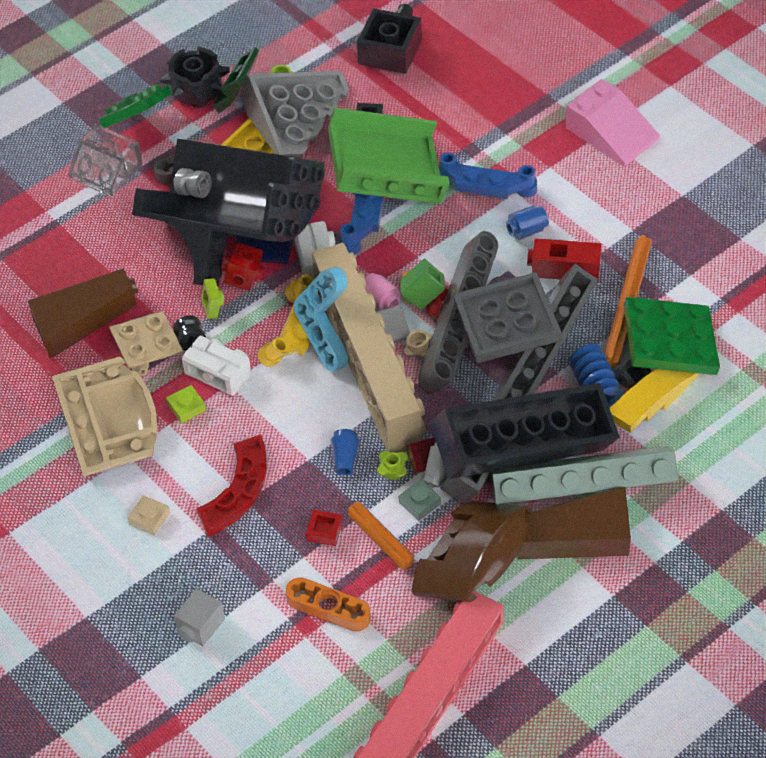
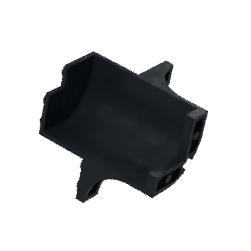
M177 138L170 191L136 188L132 215L163 221L174 227L182 235L191 252L194 266L193 284L203 285L204 279H215L217 286H219L222 275L223 254L226 248V233L279 242L289 241L297 237L306 228L314 211H317L320 206L319 195L321 183L324 179L325 162ZM181 168H187L194 172L198 170L208 172L212 181L209 194L205 198H197L191 194L188 196L178 194L174 189V178L177 171Z

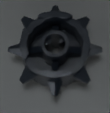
M197 47V51L191 50L189 52H185V49H182L167 61L169 73L160 78V83L171 85L172 96L180 102L192 104L195 108H201L218 96L223 87L221 78L230 73V68L219 65L218 55L210 49Z

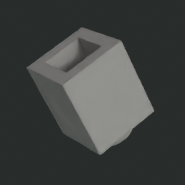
M196 588L174 615L177 633L183 640L190 643L194 641L203 647L225 620L222 602Z

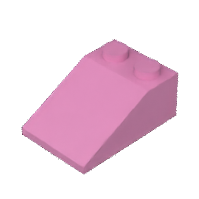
M600 79L566 105L565 128L623 166L628 165L660 139L659 133L625 94L603 79Z

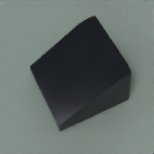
M630 357L614 371L618 382L630 390L652 371L650 368L633 367Z

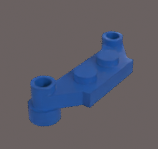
M444 153L440 156V176H448L449 185L454 184L455 191L508 199V196L514 193L521 197H532L537 193L535 169L530 165H524L520 167L519 171L513 173L463 165L456 160V156L453 153Z
M352 193L355 195L351 223L341 226V236L339 238V244L344 243L348 253L353 252L354 255L359 253L361 250V240L370 233L379 231L384 197Z

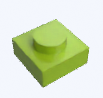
M204 279L201 301L207 319L218 318L220 306L224 305L223 291L218 290L215 279Z
M192 385L166 397L167 405L181 424L207 411L204 401Z

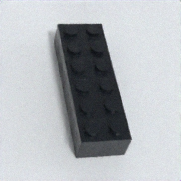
M600 383L445 408L430 422L448 479L601 452L620 438Z

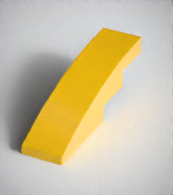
M655 369L609 408L615 424L631 433L643 420L648 422L660 409L665 411L696 379L699 373Z

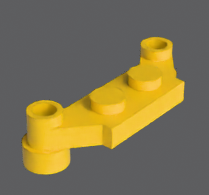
M304 274L299 279L293 280L285 288L287 299L294 303L300 294L312 283L314 278L311 275ZM294 304L280 337L275 338L272 342L265 343L258 350V359L266 367H274L283 357L297 353L302 356L309 347L310 340L296 317Z

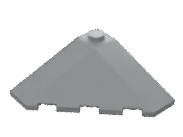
M341 70L248 74L239 95L248 117L275 154L303 157L308 149L307 145L318 136L323 128L322 124L326 119H330L334 108L338 107L337 103L341 98H345L349 88Z

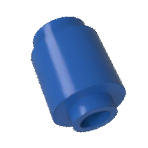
M531 206L511 213L508 216V221H506L509 235L514 236L517 240L542 232L549 225L547 213L542 206Z

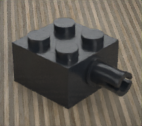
M400 4L396 13L373 8L357 40L358 64L406 74L422 42L421 17L412 16L413 9L408 4Z

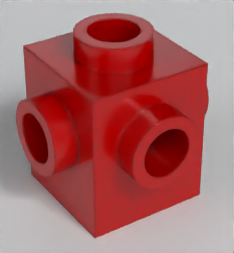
M237 242L232 256L227 254L224 260L222 270L226 271L223 283L250 291L253 281H260L264 269L263 266L259 265L263 250Z

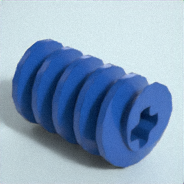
M583 345L571 355L569 366L578 380L579 386L600 383L608 406H613L623 396L624 392L619 387V382L615 378L613 370H611V365L606 361V355L601 352L602 348L600 345Z

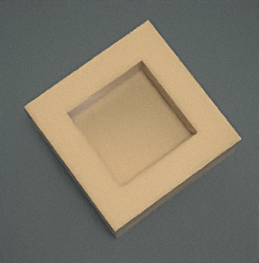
M143 495L127 517L129 525L155 535L169 516L170 509L168 505Z

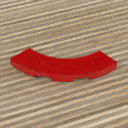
M261 434L233 444L237 463L229 488H225L212 501L196 508L207 537L226 529L238 521L258 498L267 473V455Z

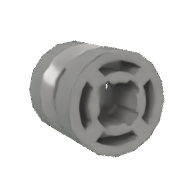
M181 168L175 175L174 189L180 195L188 196L191 194L197 198H205L211 189V176L206 171L198 170L194 172L191 169Z

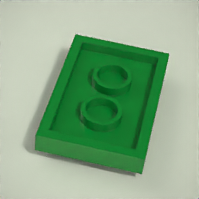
M157 83L138 94L129 95L105 109L106 115L99 118L102 128L146 111L173 94L169 84L160 87Z

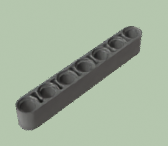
M482 231L477 234L462 250L419 372L418 379L420 385L430 393L440 390L456 375L468 338L454 303L453 294L486 286L499 246L496 237L488 231Z

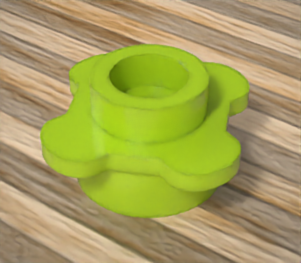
M383 451L379 454L381 464L377 468V472L380 476L396 480L407 474V469L405 468V462L408 461L407 453Z

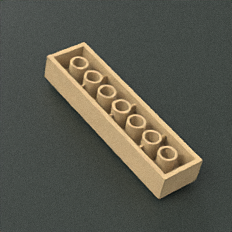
M344 243L313 251L314 279L322 271L333 267H339L345 272L348 282L347 288L325 312L348 353V364L386 451L390 453L407 451L406 446L408 444L422 441V434L426 433L421 417L425 415L423 403L420 398L416 399L413 394L415 389L411 377H405L404 375L405 367L400 355H395L393 351L395 350L393 338L390 333L386 334L384 331L385 323L382 314L375 312L374 297L371 292L367 293L365 290V278L362 272L358 273L356 270L357 263L353 252L348 253ZM318 289L319 296H320V298H321V300H322V295H321V293H320V291H319V289Z

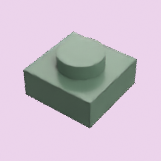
M422 479L398 496L399 503L418 521L441 505V497Z

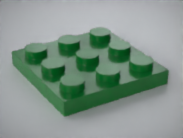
M626 297L623 306L633 367L711 375L718 374L720 363L708 305Z

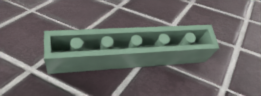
M668 446L547 461L489 473L492 499L496 504L678 481L675 451Z

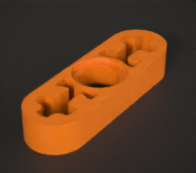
M302 577L292 579L286 586L287 602L294 609L351 631H362L371 622L370 607L364 600ZM305 590L306 595L300 594L299 597H295V593ZM325 599H333L337 602V605L330 610L322 609L319 606ZM358 611L362 612V616H357L355 619L351 618V614L355 615Z

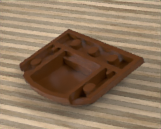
M469 501L450 513L454 518L433 548L427 559L420 558L411 589L413 595L463 602L474 601L477 597L472 592L484 583L491 587L507 570L521 549L529 529V524L525 521L526 514H531V509L528 505Z

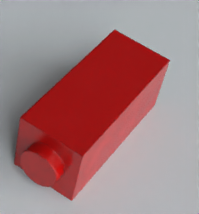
M535 238L533 250L528 249L527 266H532V273L537 272L539 278L560 280L576 264L598 279L597 282H599L602 243Z

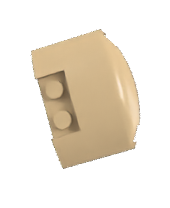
M121 357L52 376L83 477L151 457L154 453L157 437V417L153 399L141 376L136 370L132 371L123 365L125 360Z

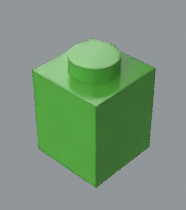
M425 258L401 278V295L403 299L410 305L414 304L420 310L445 290L444 274Z

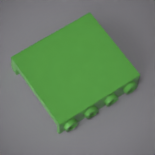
M334 108L328 132L337 191L442 204L449 186L448 176H440L432 137L437 122Z

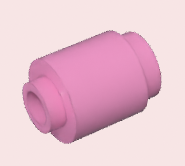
M375 273L365 277V290L367 293H372L375 305L379 310L388 309L400 304L401 291L385 277Z

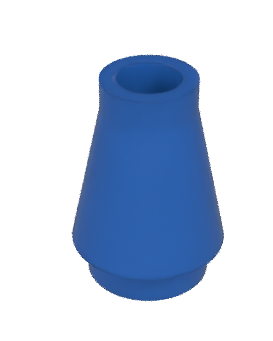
M339 429L333 433V437L330 439L335 472L339 475H350L353 473L360 439L354 430Z

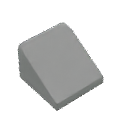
M395 306L376 312L382 314L385 323L384 331L386 334H391L394 343L407 339L410 332L402 306Z

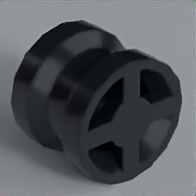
M188 315L181 317L173 325V331L184 351H187L190 347L192 348V344L199 336L206 338L204 331L201 329V322L196 316Z

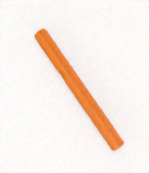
M641 235L635 241L604 353L607 357L606 361L609 362L611 368H615V366L620 364L627 338L623 304L626 297H638L652 241L646 238V235Z

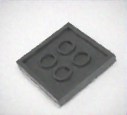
M537 272L453 294L454 303L477 363L562 340L561 330Z

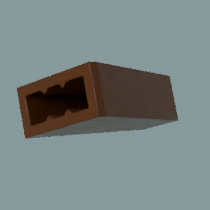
M124 268L28 301L33 321L49 358L58 355L136 306L134 294L138 293V289L133 277L128 278Z
M619 487L526 514L525 521L529 524V529L517 557L520 560L629 556L631 535L626 488Z

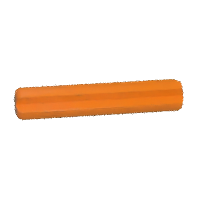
M356 501L348 507V516L402 570H407L414 564V555L361 502Z

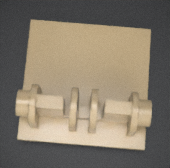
M163 311L109 327L127 367L132 368V371L136 370L140 376L148 373L149 362L183 353Z

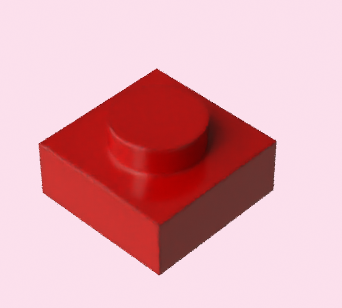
M313 509L305 533L306 541L336 546L343 523V515Z

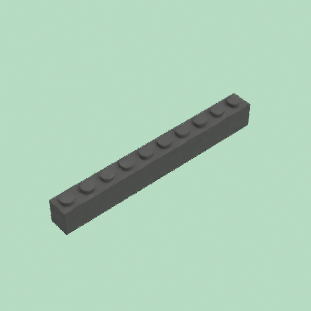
M576 264L564 274L548 299L561 330L562 340L518 352L490 401L535 393L598 279ZM490 472L455 479H448V476H446L440 489L462 504L467 503L480 491Z

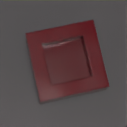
M435 437L406 446L414 474L425 472L430 447L436 443Z

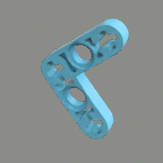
M339 267L322 271L294 302L296 317L322 364L328 371L332 372L344 368L348 364V353L325 313L347 288V277L345 272ZM318 289H319V291H320V293H321V295H322V300H321V298H320V296H319ZM319 328H320L321 331H322L323 338H322V336H321V334H320Z

